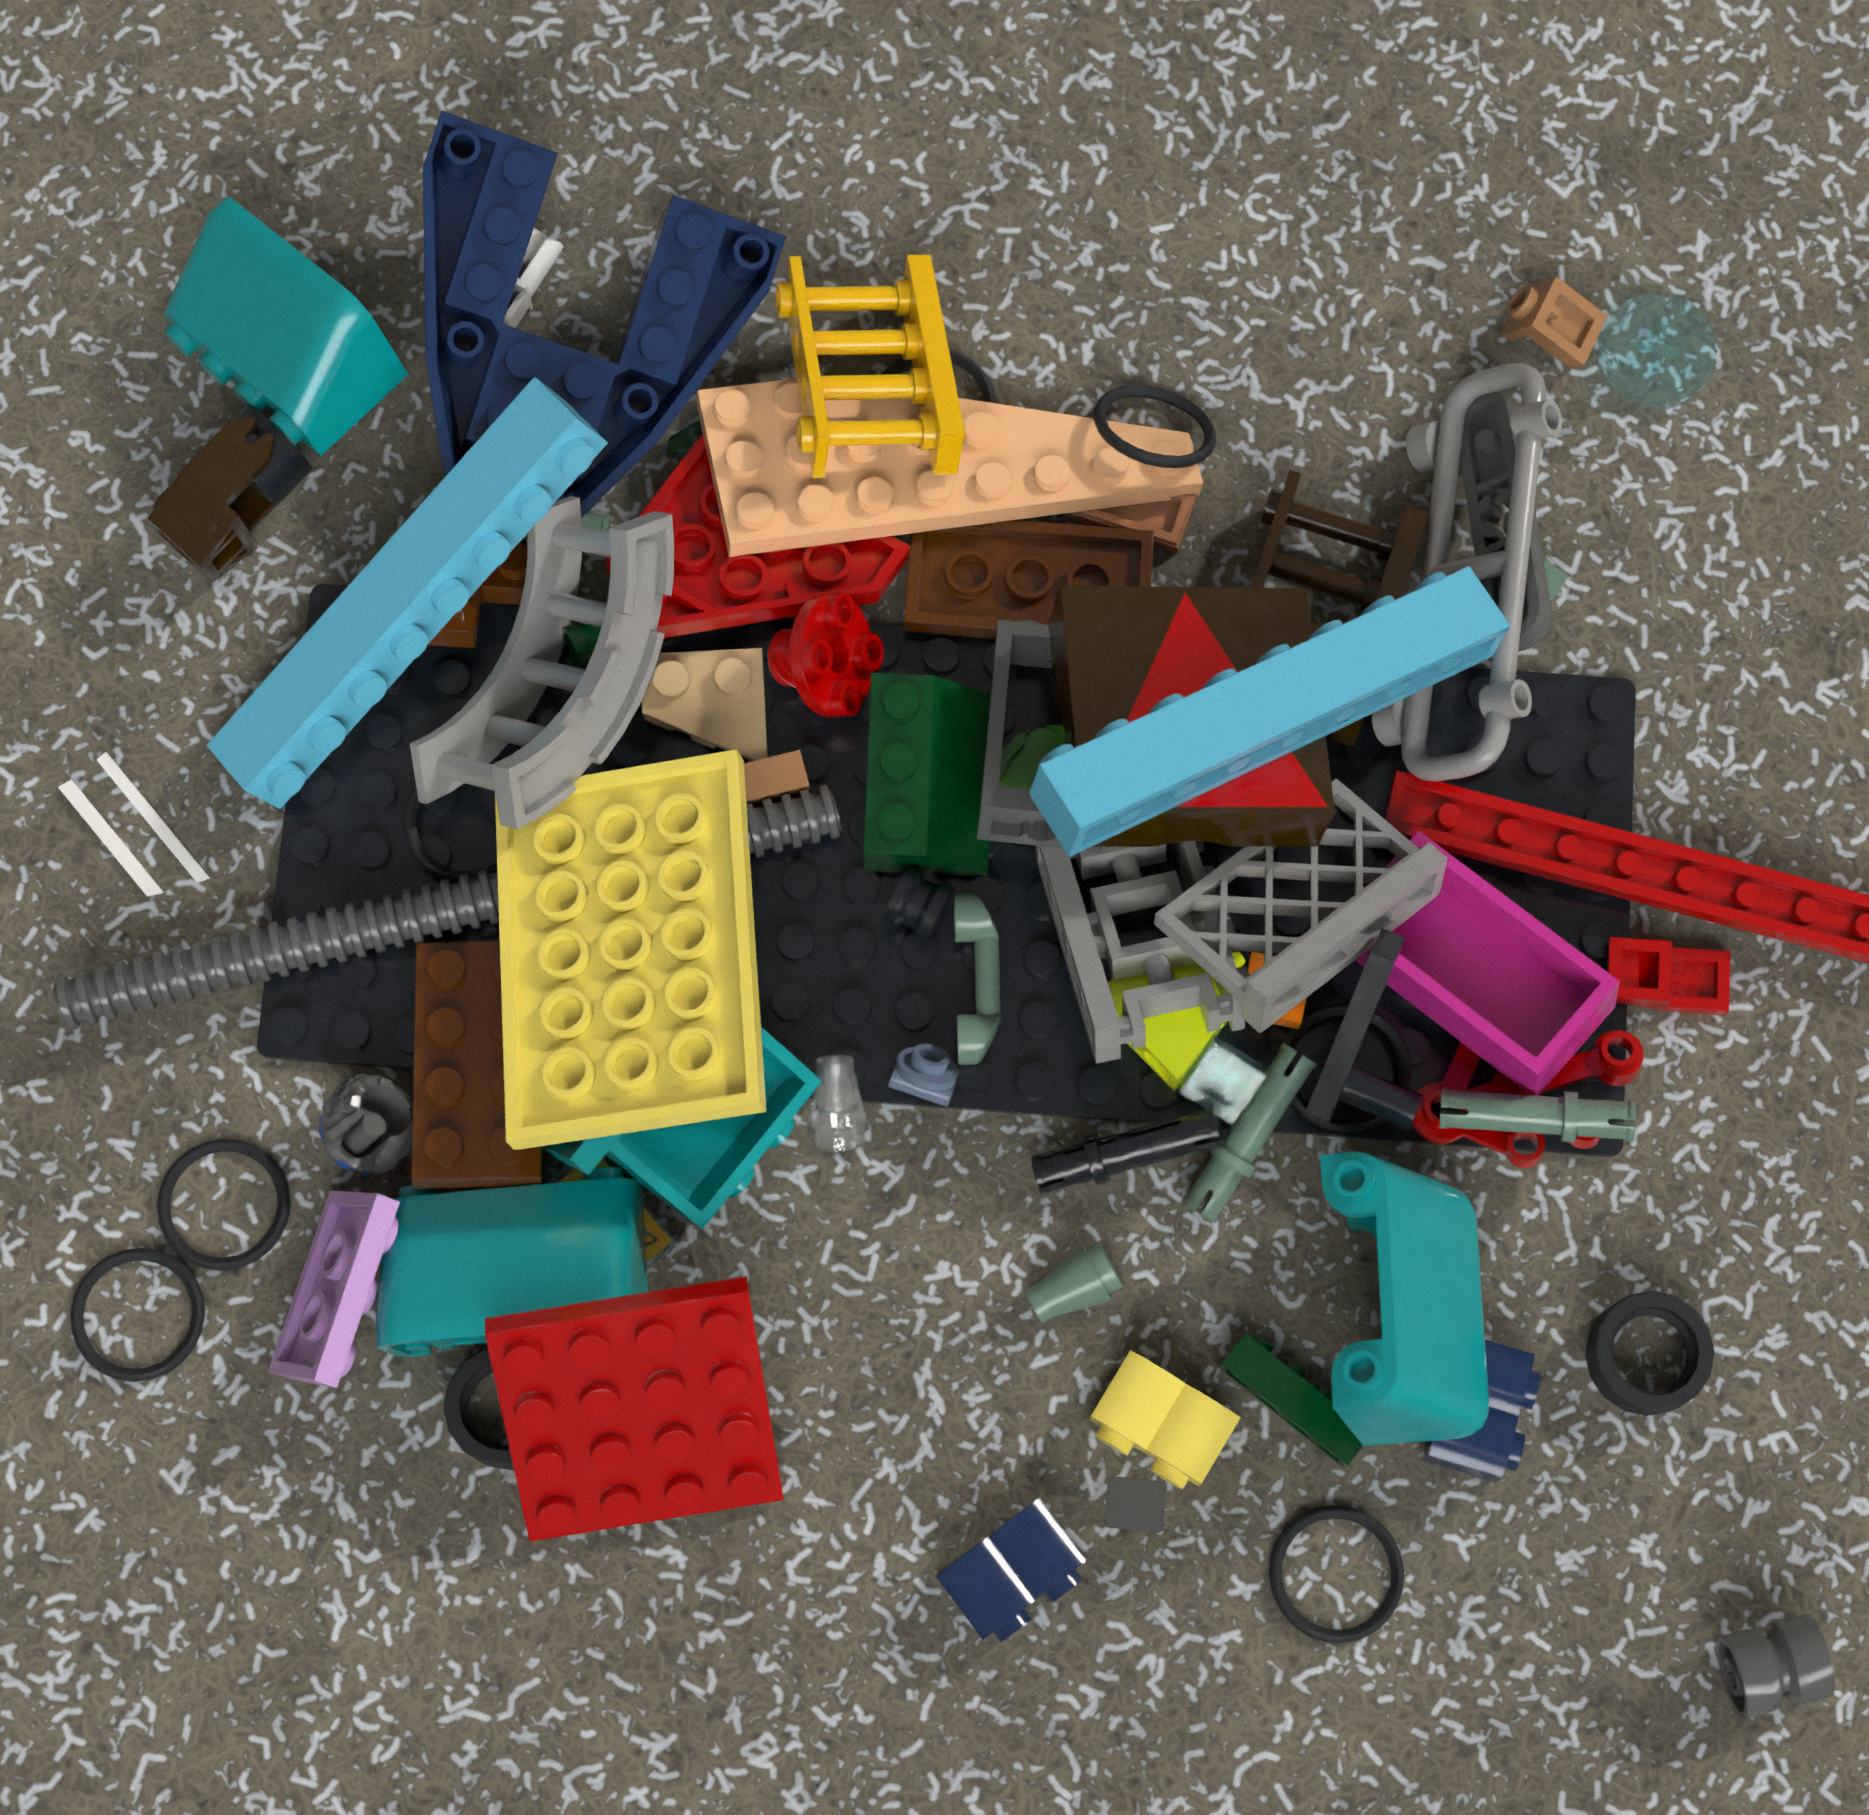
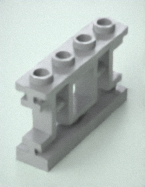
M1203 841L1171 843L1186 890L1214 870L1213 865L1203 866L1199 852L1204 851ZM1166 844L1158 847H1102V852L1083 850L1071 857H1068L1063 847L1035 845L1037 866L1096 1064L1120 1059L1122 1044L1132 1043L1133 1049L1146 1046L1144 1018L1199 1006L1207 1032L1220 1030V1023L1227 1021L1231 1031L1245 1029V1020L1242 1018L1244 1005L1217 980L1215 982L1220 995L1216 996L1209 973L1174 979L1171 968L1197 962L1169 937L1121 947L1112 916L1169 904L1183 893L1176 870L1142 878L1140 867L1166 862ZM1072 858L1076 859L1082 880L1112 873L1116 875L1118 883L1090 889L1092 913H1086L1070 860ZM1191 911L1180 919L1192 931L1219 933L1218 912ZM1227 915V933L1235 934L1232 920ZM1226 950V962L1245 979L1249 977L1248 969L1245 966L1236 968L1232 953L1237 952V950ZM1106 958L1112 981L1142 974L1147 975L1149 986L1122 991V1017L1117 1015L1101 959Z

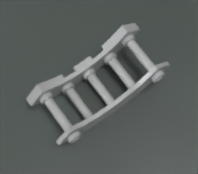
M570 496L556 501L551 506L549 512L527 533V566L521 603L512 632L499 660L478 692L458 713L430 734L410 743L419 802L428 804L452 792L464 783L485 788L496 793L500 825L519 829L542 817L574 793L577 789L573 783L592 762L602 764L624 734L638 709L653 675L663 644L665 633L657 632L663 595L672 596L674 579L672 514L654 511L612 526L608 532L582 527L580 497ZM582 552L611 557L607 603L577 597ZM572 621L601 627L594 652L586 669L558 663L564 648L562 627L570 625ZM547 686L573 692L560 712L547 726L526 722ZM508 743L523 746L512 755L494 764H489Z

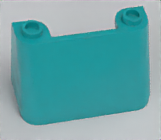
M1345 1152L1320 1155L1322 1188L1328 1203L1336 1212L1347 1217V1224L1352 1232L1365 1230L1377 1240L1382 1339L1363 1340L1352 1343L1339 1352L1333 1362L1331 1374L1333 1409L1363 1446L1450 1440L1473 1435L1482 1428L1488 1417L1489 1391L1476 1214L1470 1200L1462 1191L1453 1186L1366 1153Z
M622 1168L593 1169L589 1175L586 1174V1180L439 1194H437V1188L414 1189L413 1185L399 1188V1198L394 1199L400 1202L395 1215L398 1219L397 1235L391 1248L382 1254L376 1316L377 1348L400 1358L432 1355V1345L441 1350H455L458 1345L487 1343L485 1337V1318L648 1292L642 1185L636 1180L624 1178V1170Z

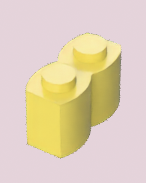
M1130 1350L1093 1411L1090 1420L1100 1426L1095 1437L1128 1456L1133 1447L1147 1454L1155 1460L1150 1470L1168 1483L1183 1490L1188 1481L1197 1486L1202 1484L1241 1417Z

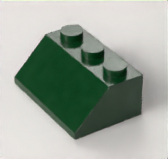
M871 673L864 871L905 873L906 869L912 866L924 874L988 876L989 841L978 840L977 832L990 702L989 693L935 675Z

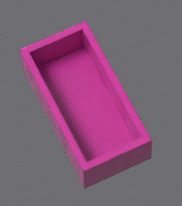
M1418 831L1410 841L1419 849L1430 842L1448 857L1440 894L1392 931L1405 937V941L1387 985L1529 1095H1539L1615 1008L1619 980ZM1395 856L1385 868H1391L1400 859ZM1372 947L1355 961L1364 967Z

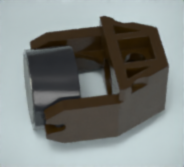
M246 405L184 466L172 485L157 498L148 520L168 544L213 583L231 570L240 560L250 556L258 548L249 532L275 506L277 507L313 469L300 451L273 424L255 409Z

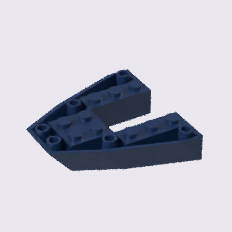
M441 110L423 165L426 365L444 478L528 383L536 377L564 399L608 442L593 459L588 469L581 473L557 499L559 501L570 496L580 497L582 519L660 440L769 293L786 236L673 195L662 211L614 363L503 324L558 153Z

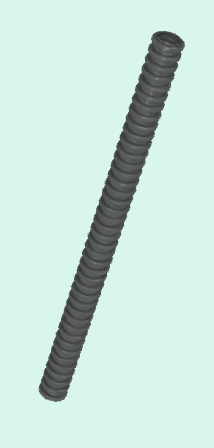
M826 784L818 786V792L810 794L808 789H802L799 791L800 797L791 799L790 795L786 793L781 795L780 802L772 803L770 798L762 800V806L753 808L751 803H746L750 854L755 853L756 858L764 857V850L771 848L774 849L775 853L783 852V845L792 843L794 849L802 847V840L811 839L813 844L820 843V836L829 834L831 839L839 838V831H842L832 789H828ZM482 869L478 871L479 877L470 879L466 873L459 876L460 882L451 884L450 880L446 878L440 881V887L432 888L430 883L421 885L420 892L413 893L411 888H406L402 890V896L394 898L392 893H386L383 895V901L375 903L373 898L370 897L364 899V906L356 907L353 902L345 904L344 911L337 912L334 907L326 909L324 916L318 917L315 912L307 913L306 920L299 922L294 916L288 918L287 925L279 926L277 921L268 924V930L260 931L258 926L249 928L248 935L241 936L239 931H234L230 933L228 940L222 941L220 936L211 937L210 944L203 946L201 941L198 940L192 942L191 949L184 950L181 945L174 946L171 949V954L165 955L162 950L153 952L152 959L146 960L143 955H138L133 958L132 964L126 965L123 960H118L114 962L112 969L107 970L102 964L96 966L92 974H88L82 969L76 971L75 978L69 979L65 974L58 975L53 984L56 1007L63 1024L70 1030H75L79 1028L81 1021L86 1020L91 1026L97 1024L101 1016H106L111 1021L117 1019L118 1012L125 1011L128 1016L135 1015L138 1007L144 1006L147 1011L155 1010L157 1002L163 1001L166 1006H170L176 1003L177 997L183 996L186 1001L194 1000L195 993L201 991L205 996H210L214 994V988L221 986L226 992L232 990L233 983L241 982L246 987L252 985L253 978L260 977L263 982L271 980L272 973L279 972L282 977H286L291 974L292 968L298 967L301 972L309 971L310 964L317 962L322 968L328 966L329 959L337 958L342 963L348 960V954L356 953L358 958L367 956L368 949L375 948L377 953H382L386 951V945L394 943L396 948H402L405 946V940L413 938L415 943L424 942V935L433 934L435 939L443 937V931L452 929L454 934L461 933L462 926L471 924L473 929L481 927V921L490 919L491 924L499 923L498 873L489 874L487 869Z

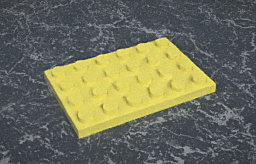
M735 749L582 775L573 783L577 790L565 801L542 817L519 829L500 825L495 793L506 1142L513 1150L766 1112L744 760L739 751Z

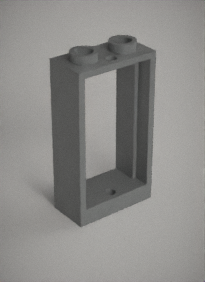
M998 620L977 839L1062 847L1029 795L1031 789L999 786L1010 664L1052 669L1049 626L1032 620L1016 622ZM1090 847L1085 849V851L1102 852V847Z

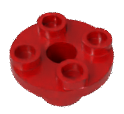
M844 592L819 594L810 598L798 612L793 628L778 631L771 639L768 648V665L773 678L782 686L796 688L804 703L813 712L823 717L856 715L860 711L861 705L869 692L871 673L878 670L884 660V649L881 639L876 634H871L863 612L854 602L853 598Z

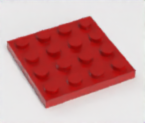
M747 1276L485 1318V1337L529 1542L784 1500Z

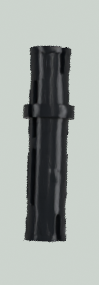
M1209 1107L1186 1116L1160 1121L1115 1135L1112 1134L1100 1138L1098 1133L1084 1137L1083 1143L1056 1151L1032 1155L1031 1161L1036 1183L1039 1185V1190L1043 1195L1063 1187L1095 1180L1097 1185L1110 1182L1111 1175L1122 1173L1123 1171L1160 1163L1201 1150L1219 1148L1224 1146V1138L1215 1108Z

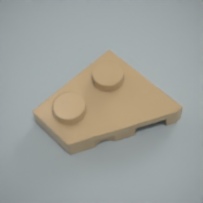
M762 648L659 653L653 675L642 698L644 720L670 731L679 730L688 734L693 741L715 749L716 746L726 751L737 749L740 755L747 759L748 762L768 758Z

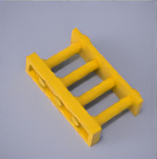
M907 255L903 280H895L893 286L806 287L801 256H789L786 281H777L776 313L778 318H787L802 416H798L797 446L799 453L809 454L812 478H825L829 446L918 444L920 450H929L933 475H957L965 430L931 255ZM894 310L896 316H904L905 320L901 330L813 331L810 311ZM902 354L904 360H912L913 363L910 374L821 376L817 355ZM910 399L912 405H920L922 413L919 414L917 420L828 421L825 400Z

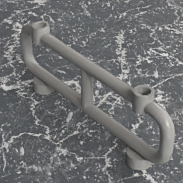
M1508 363L1481 370L1464 377L1453 387L1447 396L1441 412L1440 422L1434 421L1414 426L1409 430L1406 438L1407 454L1412 466L1420 473L1434 471L1421 581L1437 572H1444L1448 576L1470 566L1479 580L1501 576L1498 608L1511 625L1492 657L1489 685L1483 686L1479 694V706L1485 718V727L1482 738L1471 750L1437 757L1427 755L1426 741L1433 685L1372 714L1373 729L1378 740L1383 745L1389 747L1401 745L1402 760L1406 768L1412 775L1423 781H1445L1469 777L1485 771L1497 761L1504 750L1510 732L1511 719L1527 716L1532 707V697L1528 685L1523 680H1515L1541 442L1544 438L1557 436L1562 429V416L1557 404L1553 400H1546V385L1539 371L1525 363ZM1512 387H1520L1522 389L1521 406L1514 408L1511 414V428L1517 443L1505 549L1448 562L1464 420L1467 409L1475 399L1484 394Z

